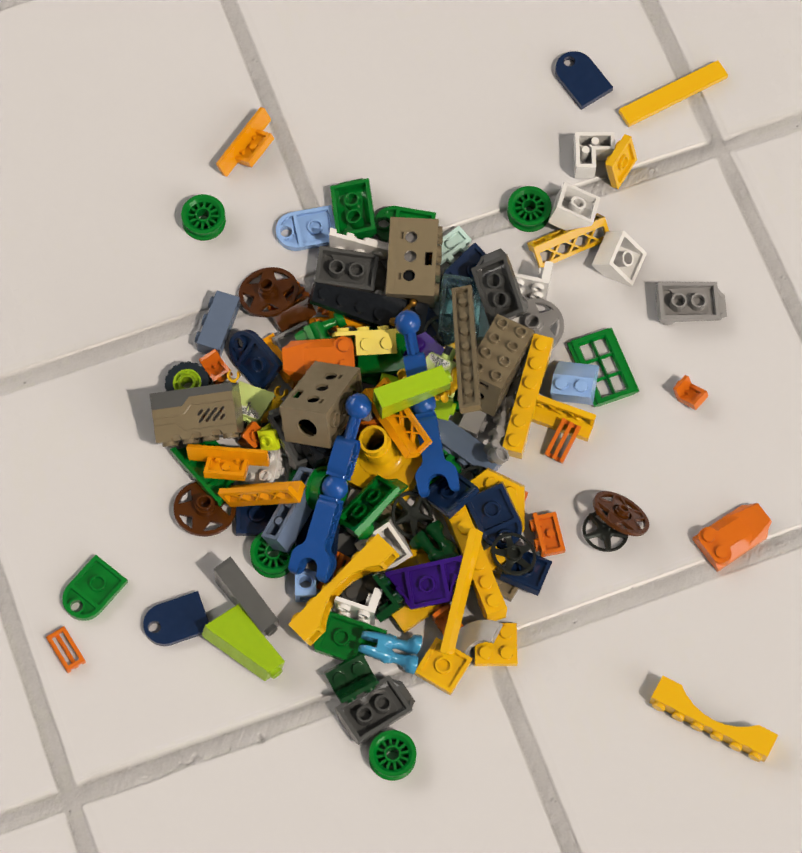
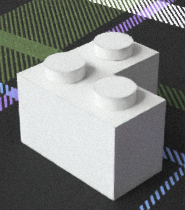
M575 132L573 141L575 178L595 177L596 161L606 160L615 150L614 132Z

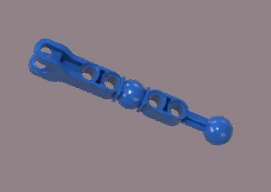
M412 310L400 312L395 319V328L400 334L404 335L407 355L403 356L407 377L428 370L424 352H419L416 332L421 326V320L419 315ZM434 396L411 406L414 416L433 441L421 453L423 462L415 474L421 498L429 496L430 481L436 476L445 477L452 491L460 490L458 471L444 457L437 416L434 411L436 408ZM418 434L419 444L421 445L424 440Z
M363 393L353 394L346 401L345 409L349 419L344 436H337L331 451L326 474L329 476L322 483L324 495H319L307 537L302 544L293 549L288 566L292 574H301L304 572L308 562L314 560L317 564L316 577L325 584L331 581L337 565L336 557L332 552V544L343 509L344 501L341 499L348 492L346 480H351L361 444L359 440H356L361 419L369 416L372 410L370 399Z

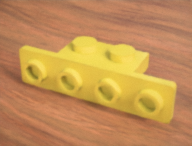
M389 325L377 326V330H369V327H357V331H349V328H337V332L332 333V338L341 336L354 337L355 356L384 355L397 353L396 334L400 333L396 329H389Z

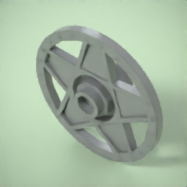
M539 298L527 299L528 310L523 314V317H520L519 324L534 330L535 334L554 338V348L561 340L564 332V320L560 310L547 300ZM536 304L545 305L552 310L540 313ZM559 320L560 328L555 337L550 327Z

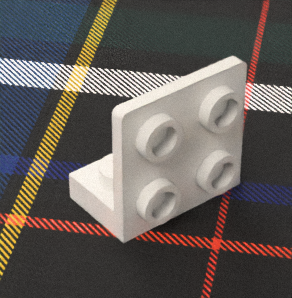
M545 261L544 268L540 267L538 278L514 273L522 296L546 300L553 262Z
M282 448L268 451L269 466L249 465L245 481H240V484L287 482L291 467L289 466L288 456Z
M375 587L373 594H368L365 605L336 596L334 600L335 612L375 626L376 615L379 614L377 609L383 604V590Z

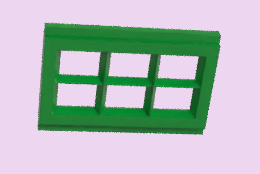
M607 328L567 343L574 363L590 364L596 361L599 362L604 376L598 377L597 382L606 379L612 394L602 397L596 385L593 402L594 408L639 392V388L612 328ZM604 338L610 352L600 356L594 341ZM590 343L596 357L585 360L580 346ZM612 356L618 371L608 374L602 359ZM620 375L626 389L616 392L610 378Z

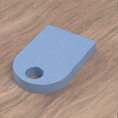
M331 205L290 212L282 216L276 226L278 242L284 248L291 251L328 246L330 228L336 229ZM283 230H290L292 234L284 237L281 235V232Z

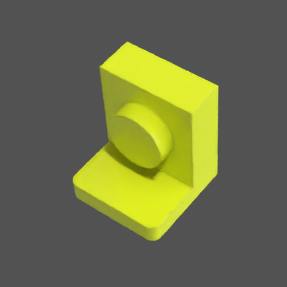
M270 423L257 431L262 450L270 451L281 448L277 430L273 429Z

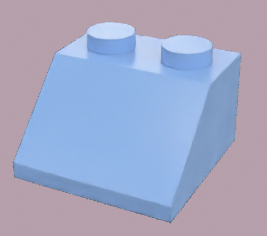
M559 361L552 378L550 390L552 399L562 402L593 405L599 365Z

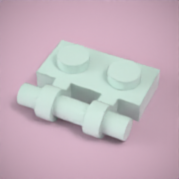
M460 226L443 237L440 266L446 261L450 265L456 261L454 255L460 251L464 253L468 249V245L471 244L472 239Z

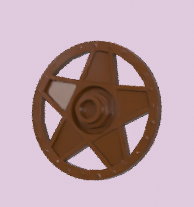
M277 267L263 268L253 272L243 281L239 289L242 307L248 313L257 317H273L283 313L295 303L299 293L296 278L289 271ZM274 273L282 274L288 278L276 280ZM262 275L259 283L249 284L253 279ZM294 288L293 295L287 302L284 294ZM244 295L254 298L250 307L244 301ZM269 305L276 308V310L263 311Z
M194 482L184 487L176 496L174 516L179 526L186 532L195 536L208 537L223 532L231 525L235 518L236 507L231 508L229 516L221 508L226 503L225 501L219 507L214 499L197 482ZM191 490L192 500L180 503L182 497ZM180 516L193 518L192 528L186 525ZM210 522L222 525L216 529L204 531Z
M602 491L595 495L593 499L594 510L607 525L629 536H642L648 531L649 520L642 509L633 501L610 491ZM602 497H611V501L606 500ZM601 509L608 513L607 516L603 513ZM637 522H643L644 528L641 529Z

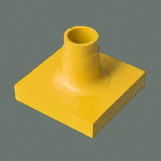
M404 418V427L406 430L411 431V421ZM371 425L364 428L359 437L356 438L361 444L357 464L348 484L363 490L378 474L385 479H398L407 484L409 487L402 493L412 491L416 485L415 474L423 462L422 454L417 458L405 459L382 427ZM416 434L415 443L419 447L418 434ZM384 442L379 449L373 450L377 444ZM410 495L404 496L402 498L407 502ZM397 502L396 508L402 510L403 507L399 502Z

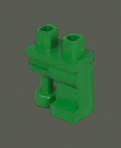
M333 313V318L322 322L310 323L294 336L296 341L330 339L332 335H329L328 330L336 325L341 328L347 325L343 315Z

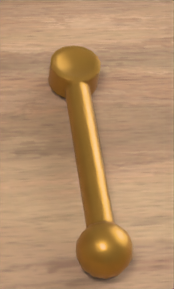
M411 299L409 301V304L402 311L409 310L411 307L416 306L417 301L415 299ZM396 317L390 318L389 324L391 326H395Z

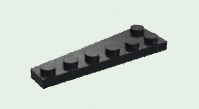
M318 282L312 285L309 303L376 328L377 326L389 325V329H396L395 326L389 324L390 318H395L410 301ZM417 302L416 306L409 309L416 312L421 320V326L416 332V336L424 333L429 304Z

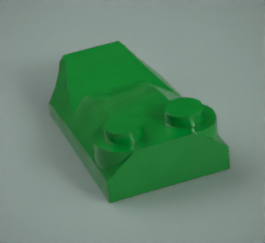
M369 178L351 180L330 186L337 233L346 235L347 232L353 233L355 237L361 240L374 237L378 228L375 220Z
M377 474L343 509L338 524L359 540L370 538L374 531L373 523L379 518L385 508L409 486L398 479H385Z

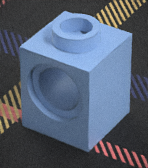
M305 569L301 574H295V601L307 602L310 598L315 597L316 571ZM304 581H308L311 583V586L308 588H303L300 586V584Z

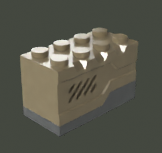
M229 382L150 394L156 443L162 444L163 447L180 446L179 442L183 441V444L200 443L199 439L202 438L203 441L207 442L220 440L219 436H223V439L239 438V434L245 430L239 384Z

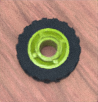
M191 361L174 365L165 377L166 391L187 389L183 386L188 382L193 383L189 388L211 384L207 371L202 366H199L198 363H191Z

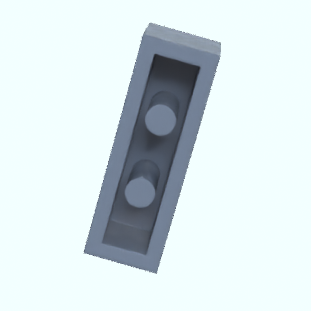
M218 290L214 297L211 296L208 304L209 312L204 314L202 319L201 332L198 331L195 337V343H197V350L199 352L207 354L216 349L220 357L222 356L241 306L240 297Z

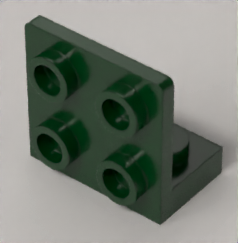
M378 572L373 574L372 577L390 599L389 602H386L377 609L379 614L376 617L381 623L404 607L402 603L404 598L397 590H392L389 586L392 582L386 574Z
M359 653L324 672L341 703H350L357 698V695L363 692H371L379 684L363 653Z

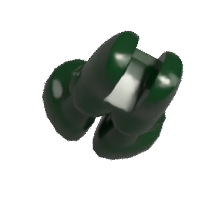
M440 520L429 524L425 528V532L423 530L420 531L409 542L413 550H424L428 554L430 562L460 556L455 544L445 538L442 532L444 526ZM428 536L435 540L440 550L434 547Z

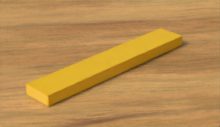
M719 60L620 108L619 114L626 125L630 127L727 79L728 74Z
M474 528L469 529L440 647V652L446 655H454L483 532Z
M490 546L484 552L493 572L498 567L492 560ZM496 555L501 565L506 563L507 560L504 556ZM442 604L414 610L405 605L395 612L392 618L403 633H406L433 614V611Z

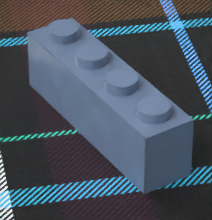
M437 418L442 447L446 452L455 457V462L462 469L471 466H483L497 471L501 467V465L488 461L487 455L484 452L485 445L461 427H458L450 419L446 421ZM477 469L470 470L472 472V475L475 477Z
M299 467L292 481H302L305 484L301 502L279 504L263 531L261 537L272 549L289 553L310 516L312 509L307 504L305 490L307 481L315 469Z

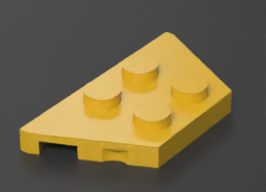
M488 467L478 476L472 478L470 482L477 486L479 491L503 481L521 518L522 532H524L525 486Z

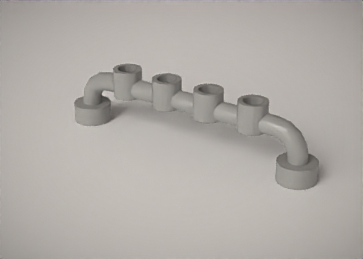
M522 374L514 379V384L510 387L499 407L501 412L493 417L496 427L488 432L489 438L492 441L484 446V452L490 463L501 465L509 459L508 451L500 445V440L506 434L504 427L510 420L509 411L514 406L513 398L518 391Z

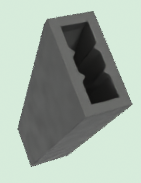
M231 556L214 568L215 582L235 606L238 604L264 636L274 634L279 626L278 618Z

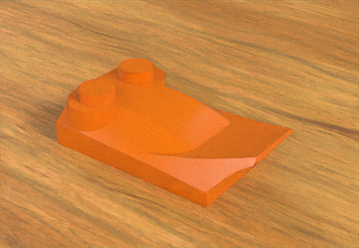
M341 336L330 339L290 341L286 346L282 347L283 372L288 374L293 382H298L315 361L355 367L352 337Z
M758 503L741 505L709 527L703 528L692 540L718 572L766 540L772 521Z

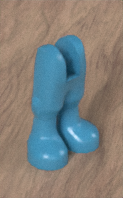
M373 631L362 632V639L375 642L377 646L360 645L359 652L378 659L383 663L398 664L407 673H415L418 665V656L415 655L418 654L422 645L421 635H413L408 640H402L392 634ZM392 649H398L412 655L398 654Z

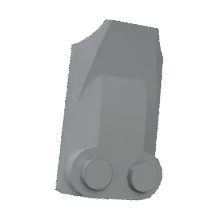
M658 282L656 285L657 317L659 322L664 325H672L675 322L719 321L727 317L725 295L718 289L717 282Z

